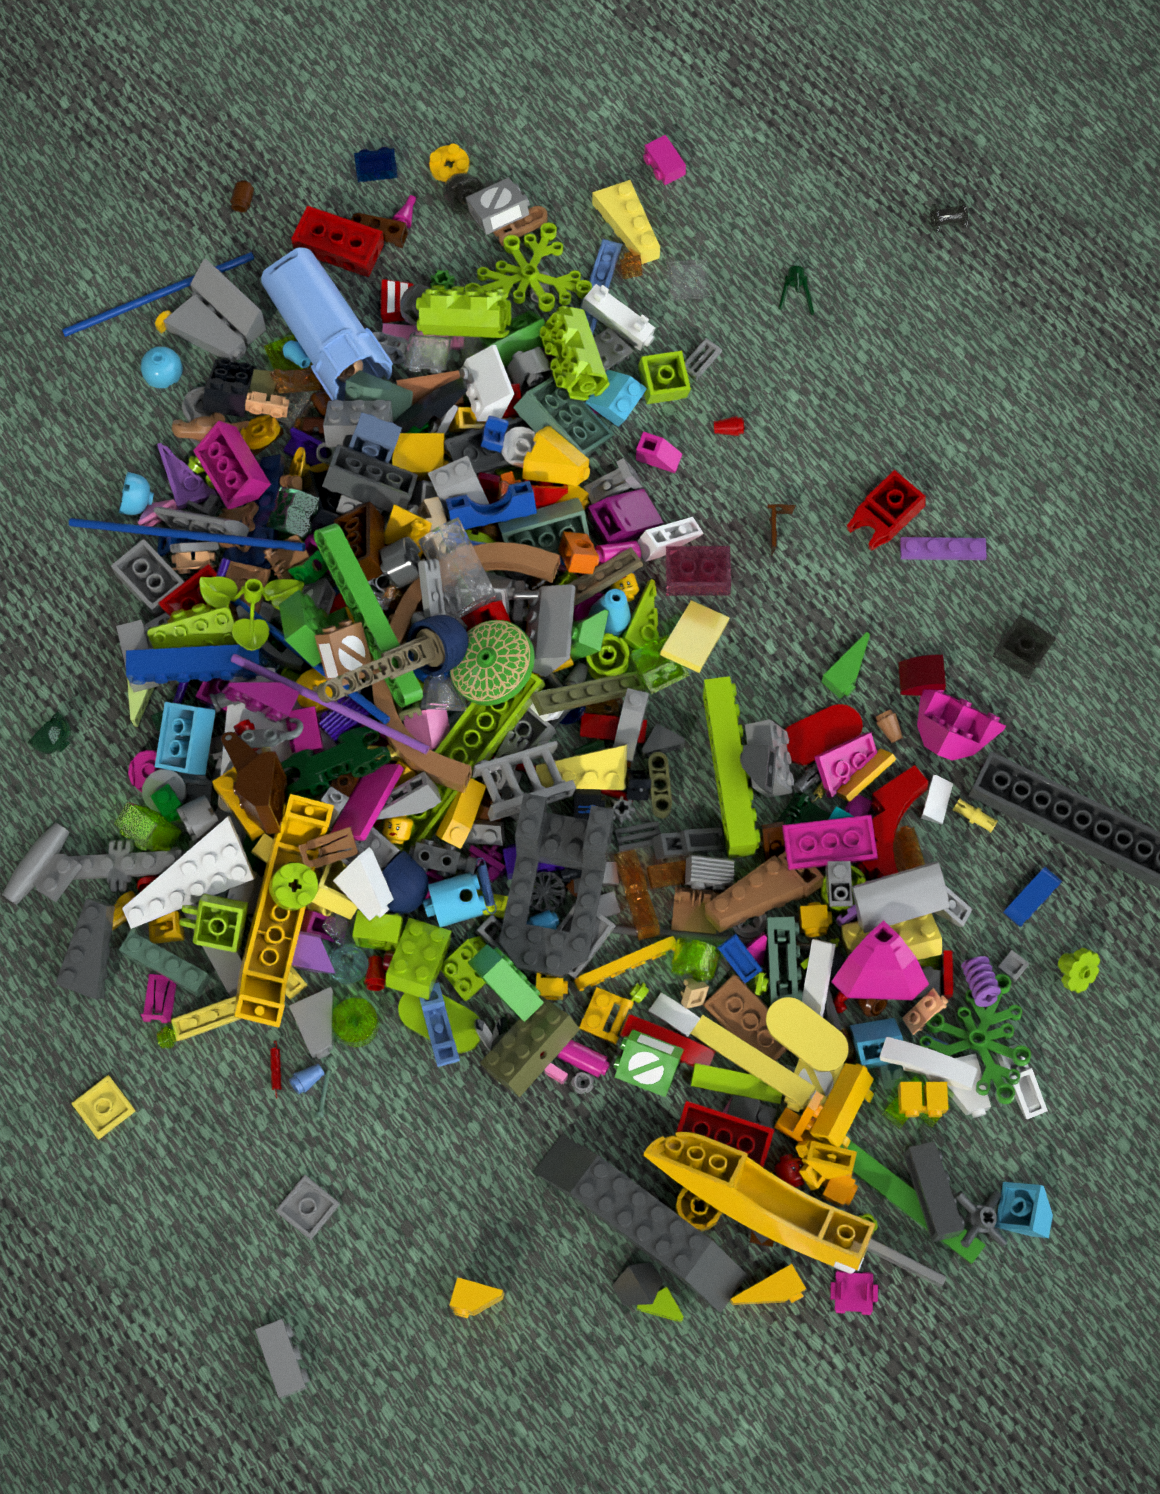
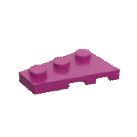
M871 732L861 734L815 756L828 798H832L842 785H846L850 781V777L857 770H861L877 754Z

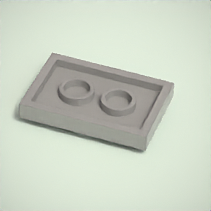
M575 905L556 930L570 932ZM597 912L588 961L568 973L574 979L580 976L616 927L613 922Z

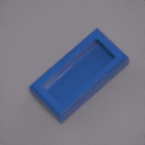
M736 933L717 947L744 983H747L763 971L762 967Z

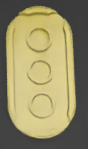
M781 998L770 1006L766 1015V1025L769 1034L776 1041L816 1071H834L843 1065L848 1055V1042L842 1032L796 998Z

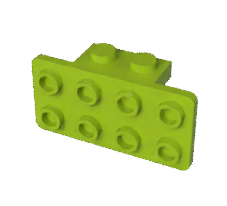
M200 603L187 611L180 609L172 613L167 623L151 627L147 632L153 649L239 645L232 636V627L235 620L228 606L214 609L208 604Z

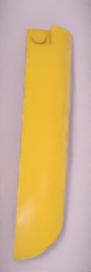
M676 1132L674 1136L666 1138L662 1136L653 1141L644 1152V1156L676 1182L748 1228L833 1267L835 1262H839L858 1270L871 1240L875 1223L809 1196L747 1157V1153L699 1134Z

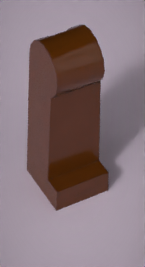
M354 213L351 217V221L383 231L385 242L393 243L395 246L403 248L409 233L406 222L362 213Z

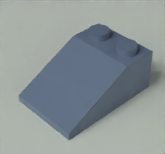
M361 412L348 448L389 463L402 427L392 422L378 419L372 414Z

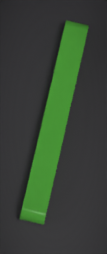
M334 523L315 530L314 540L355 622H362L368 648L374 660L381 658V653L398 647L400 644L340 526ZM393 657L392 665L398 668V661ZM413 671L395 679H390V677L384 679L395 702L400 707H405L423 698L422 688Z

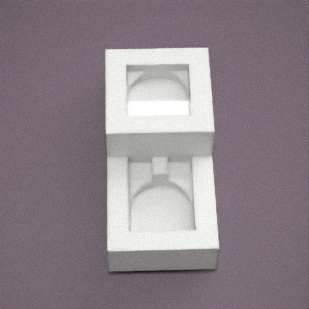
M663 993L659 994L648 1010L660 1021L670 1025L685 1037L689 1036L700 1020L697 1015Z

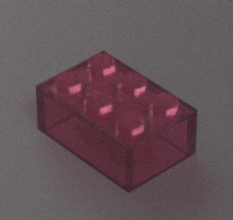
M666 546V596L730 595V546Z

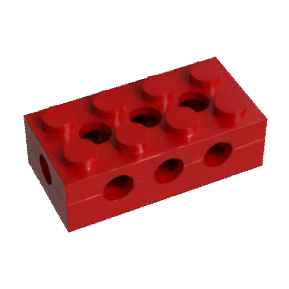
M310 206L306 207L291 238L293 250L295 248H307L312 251L317 260L366 277L370 276L384 246L383 231Z

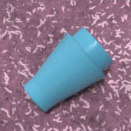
M291 340L284 345L283 353L286 359L299 365L301 368H307L310 365L311 361L299 342Z

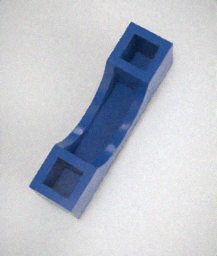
M530 481L509 485L506 494L499 501L492 504L475 503L467 494L446 499L453 532L486 526L500 521L505 522L510 519L527 517L537 513Z

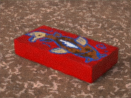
M943 950L941 954V996L950 999L953 995L952 950Z

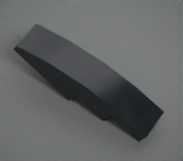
M460 377L439 387L408 408L393 422L397 426L402 427L400 433H407L413 426L421 429L434 415L441 419L468 391L465 379Z

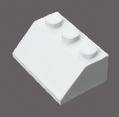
M491 345L467 358L459 371L460 377H463L466 381L468 388L466 395L469 397L471 409L477 421H487L488 416L501 419L514 395L496 345Z

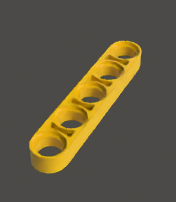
M674 936L665 938L577 977L574 982L578 991H583L589 985L592 987L605 981V978L618 976L630 967L634 969L645 964L646 960L651 958L654 960L665 955V952L671 949L675 951L679 946Z

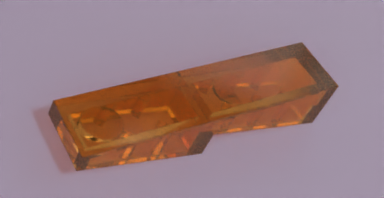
M636 850L614 854L638 940L659 936L660 925L647 890V882Z

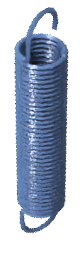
M485 864L477 867L485 905H495V911L493 912L495 913L497 908Z

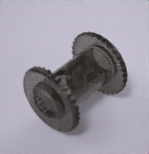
M959 199L958 206L938 209L936 204L931 205L930 220L935 232L940 231L941 225L961 222L963 228L967 227L968 211L963 199Z

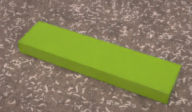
M697 1063L694 1064L690 1084L692 1087L781 1104L782 1094L751 1074Z

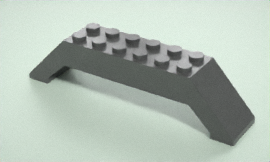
M562 1135L534 1171L537 1176L549 1185L570 1196L671 1272L720 1314L748 1276L710 1238L599 1155Z

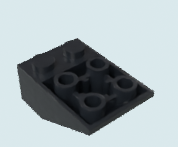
M216 359L204 388L203 410L244 418L246 414L247 393L250 389L253 371L257 369V366L245 362H231L228 359Z

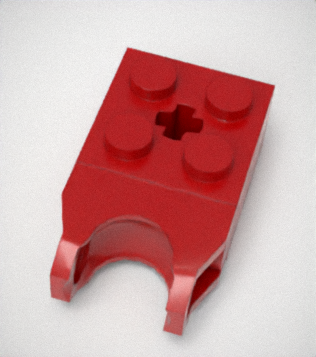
M894 470L857 507L853 518L847 524V530L851 533L862 526L873 528L875 533L868 543V548L872 551L878 546L888 543L926 506V496Z

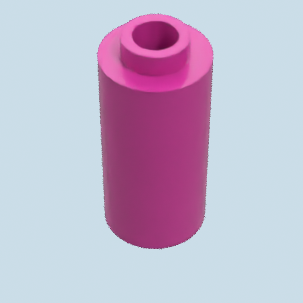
M637 541L597 545L595 550L599 555L598 566L630 547L640 558V545Z
M570 1040L557 1057L598 1078L601 1074L605 1076L610 1066V1063L607 1062V1056L574 1040Z

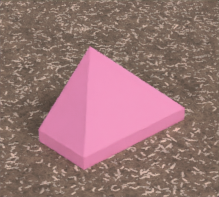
M172 499L147 505L138 524L154 527L163 521L154 512V508L166 507L178 510L176 502Z

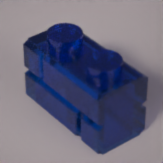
M382 147L375 151L363 149L358 153H354L358 183L398 178L394 148Z

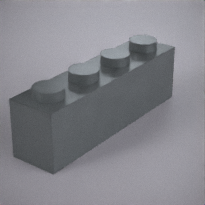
M935 1141L909 1147L903 1155L932 1242L958 1237L963 1232L965 1223L963 1216L958 1213L955 1193L951 1192L949 1186V1174L942 1165L943 1157L941 1150L936 1147Z

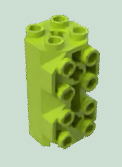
M441 285L432 286L431 289H425L422 296L416 300V308L419 310L417 330L422 331L423 335L504 338L509 333V330H505L506 325L510 326L511 303L510 300H505L508 294L504 293V288H492V291H484V287H472V290L464 291L463 286H453L452 289H444V286Z
M561 306L557 308L556 312L546 321L545 326H542L540 329V337L542 338L545 353L556 356L551 361L550 366L556 386L567 389L570 399L585 401L592 394L597 397L610 384L583 309Z

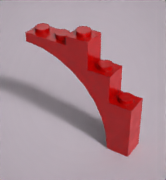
M915 765L872 793L873 802L871 805L875 812L879 814L872 819L878 859L856 862L855 865L869 880L875 876L878 879L898 873L893 852V842L897 827L913 802L928 790V780Z

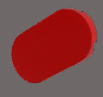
M836 704L788 726L785 731L789 737L787 751L790 753L791 762L803 766L816 762L815 756L859 736L863 728V722L859 713L848 705Z

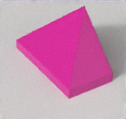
M764 931L746 945V948L760 966L764 963L767 935Z

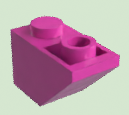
M643 431L636 449V461L676 473L682 453L664 438Z

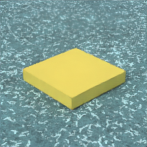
M109 1075L71 1103L98 1140L136 1111Z

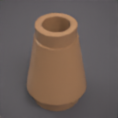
M891 709L876 717L878 721L876 724L891 743L903 738L896 713L893 714Z

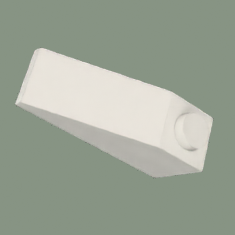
M690 517L645 530L637 542L641 548V556L647 562L672 552L704 533L695 519Z

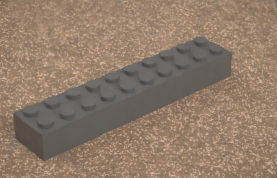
M990 751L969 797L1160 889V832Z

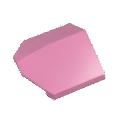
M446 706L421 710L422 715L418 716L416 712L413 713L414 717L410 719L408 715L404 716L405 720L403 722L406 729L416 740L430 746V750L437 749L450 732Z

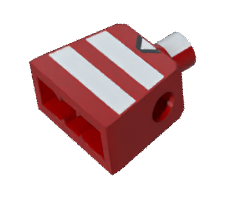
M382 279V323L404 320L400 311V301L403 293L414 284Z

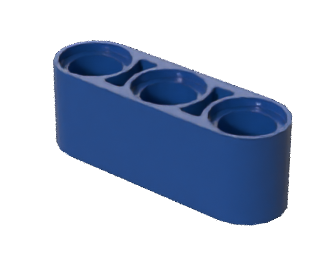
M1044 867L1003 913L1021 927L1062 883V880L1047 867Z

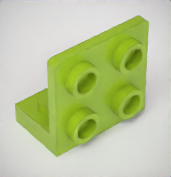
M480 936L467 939L443 962L441 967L442 973L464 1001H468L486 984L468 964L486 945Z

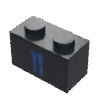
M575 789L574 818L588 820L591 805L605 808V796H601V789Z

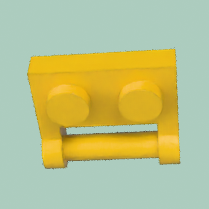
M596 987L579 1028L598 1038L617 1044L619 1031L628 1010L632 1009L634 1002ZM614 1004L620 1005L610 1032L603 1031Z

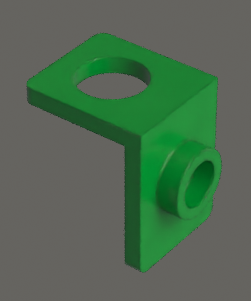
M315 551L303 564L290 567L288 571L295 580L302 581L304 585L316 582L329 568L322 554L319 551ZM314 559H318L321 562L322 568L320 571L313 569L312 563Z

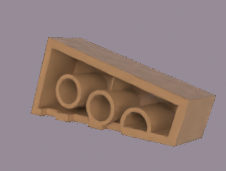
M774 855L705 905V917L720 933L746 922V919L754 916L759 917L775 907L778 909L792 900L802 899L804 886Z

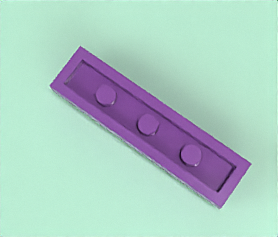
M901 537L900 557L901 559L986 560V538Z

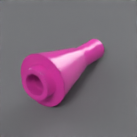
M410 195L406 204L393 216L392 220L406 222L409 229L412 223L413 206L416 197Z

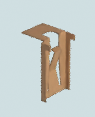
M352 827L309 840L307 844L298 845L304 865L319 868L360 854L352 834ZM348 835L347 837L335 841L325 847L319 848L318 852L321 856L330 852L340 851L349 848H352V850L329 854L314 860L308 859L306 850H310L328 844L336 839Z

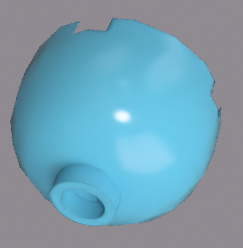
M157 346L151 348L144 354L141 360L143 378L150 386L155 388H167L173 383L178 382L182 375L183 366L180 357L174 350L168 347Z
M127 472L119 513L137 515L146 509L147 504L152 505L154 493L150 492V484L143 476Z

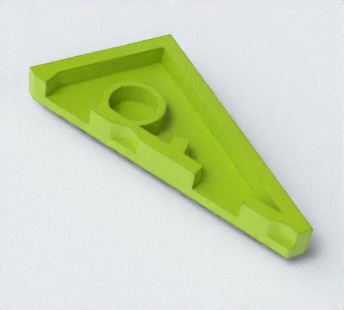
M651 579L645 586L622 639L627 645L656 662L660 658V653H657L656 642L659 639L657 631L658 613L654 604V597L657 594L655 581Z

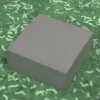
M1011 950L998 966V969L1016 982L1029 963Z

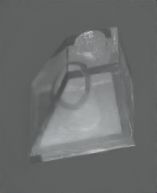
M443 673L438 676H427L425 678L421 709L467 710L470 701L456 690L450 677H444Z

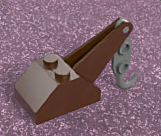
M297 718L289 719L290 722L297 725L293 731L284 732L275 728L246 730L240 736H237L234 732H226L221 737L222 744L237 772V780L233 783V791L239 798L240 807L244 809L247 817L267 834L281 833L287 777L276 751L258 754L252 748L274 747L280 742L297 738L304 728L303 723Z

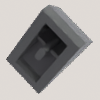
M656 724L642 748V759L649 758L655 752L664 754L685 747V740L682 736Z

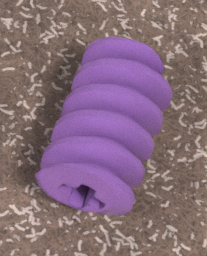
M985 956L970 958L961 965L966 981L972 991L971 994L974 1002L979 1007L991 1006L997 1001V996L1001 993L998 981L995 979V973L992 972L993 968L989 964L990 960Z

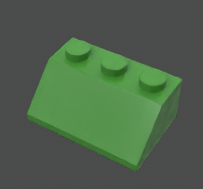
M528 310L512 318L510 326L506 325L505 330H509L506 337L476 338L483 350L491 345H496L502 363L506 367L513 360L512 356L516 352L523 351L524 353L536 347L544 348L542 338L540 337V329L542 326H545V321L533 311Z
M602 610L573 622L570 651L572 661L601 651L608 610Z

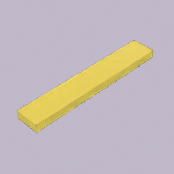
M704 1015L701 1016L690 1033L694 1038L803 1108L816 1090L815 1086Z

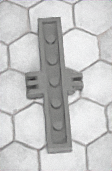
M127 839L126 848L125 840H118V845L116 840H110L109 854L68 857L82 865V868L73 880L107 878L111 891L117 892L118 883L119 891H126L127 882H131V877L161 875L181 858L185 852L177 850L133 853L134 842L132 839Z

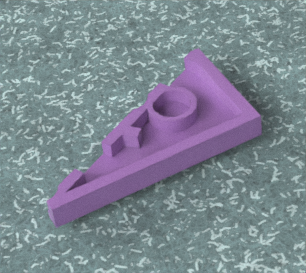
M162 443L157 444L178 510L187 508L186 503L188 500L199 504L207 501L211 493L216 495V492L208 487L198 475H195L182 460H179L167 446L162 445Z

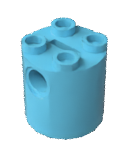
M471 872L428 884L431 898L423 900L427 917L436 915L440 928L483 915L482 911L486 910L483 896L478 897L476 891L480 889L477 875H472ZM464 891H469L473 895L472 899L468 902H463L460 899V895Z

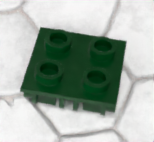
M795 793L777 822H784V825L822 821L828 820L831 814L808 801L810 799L808 795L802 793L800 796Z

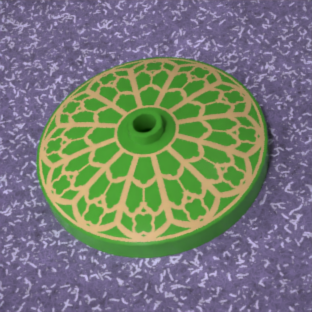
M503 620L486 621L467 631L468 648L466 655L458 666L450 670V677L456 690L470 702L485 706L503 703L518 694L528 682L534 667V648L529 637L517 625Z

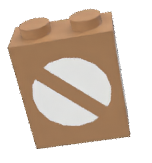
M351 619L339 622L338 627H335V625L322 629V633L315 635L327 681L372 662L362 622H352ZM359 672V679L366 677L363 672ZM343 678L342 685L344 686L349 684V682Z

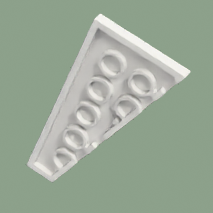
M230 816L225 818L122 908L131 929L182 908V905H191L199 902L204 894L214 896L255 879Z

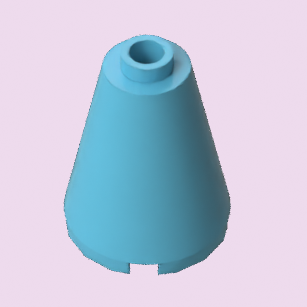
M612 589L591 606L588 616L605 609L608 610L604 633H610L618 637L628 627L631 613L625 593L619 589Z

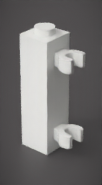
M596 284L584 297L581 308L641 351L644 346L648 347L655 338L653 336L655 327L648 323L649 319L643 314L640 317L609 294V289L604 285L600 287Z

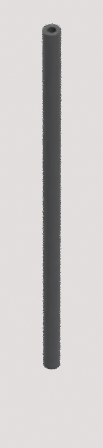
M616 925L611 932L613 934L655 938L674 936L676 940L722 944L731 937L728 935ZM739 937L745 946L755 939ZM774 940V944H778V949L786 950L788 941L776 943V940ZM796 942V945H800V951L810 952L811 943Z

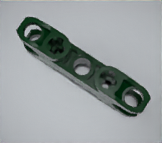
M367 726L354 728L337 738V746L316 755L313 750L305 749L282 761L283 770L291 767L289 770L284 771L287 779L299 778L297 782L285 789L287 798L289 794L300 791L295 795L312 799L325 793L329 789L328 782L341 775L351 772L354 777L360 778L375 772L392 759L387 747L367 749L369 745L379 740L381 737L380 733Z

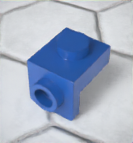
M488 416L482 431L481 447L501 453L508 421Z

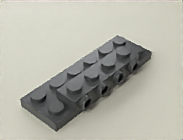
M521 417L504 419L508 421L505 434L514 427H526L532 430ZM484 427L476 431L475 429H470L464 432L463 435L444 440V448L450 462L468 456L477 476L479 472L487 473L511 465L505 460L502 452L481 447Z

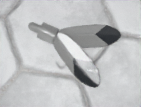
M505 1017L497 1021L493 1033H491L488 1026L482 1020L476 1019L474 1021L475 1030L489 1052L506 1034L508 1023Z

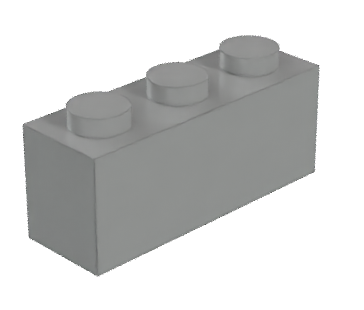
M142 619L116 626L125 667L126 650L153 649L148 640L147 632L149 626H145ZM129 682L133 692L159 686L155 682H146L143 685H135Z
M280 1319L255 1329L278 1397L283 1399L307 1389L306 1383L310 1379L306 1368L301 1369L298 1360L302 1359L298 1345L293 1346L290 1337H293L294 1333L290 1323L285 1324V1321Z

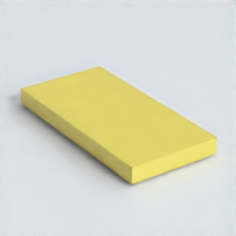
M691 600L663 646L660 655L700 673L730 618Z

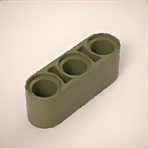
M655 752L650 755L648 761V772L651 778V808L655 817L663 819L670 815L672 808L669 765L665 754ZM656 761H660L663 763L664 766L661 768H655L652 764ZM662 782L665 784V788L657 789L654 784ZM658 803H664L667 805L668 808L665 810H659L656 807V805Z

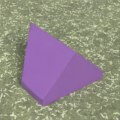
M300 931L292 966L296 969L316 973H335L321 941V935Z

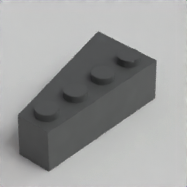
M86 898L55 984L96 1000L104 998L105 979H107L108 972L106 970L107 960L110 954L109 943L110 935H112L115 910L114 905L95 898Z

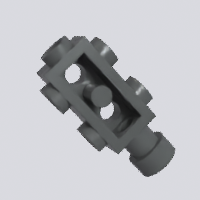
M423 838L421 842L416 841L415 846H410L409 855L424 868L425 872H428V868L437 870L436 874L450 877V873L455 874L457 869L464 871V874L471 872L472 875L474 874L477 858L470 856L468 858L460 857V851H456V846L443 844V847L434 846L435 841ZM422 852L429 853L427 860L421 859L420 855ZM444 857L451 858L449 865L443 864L442 860Z

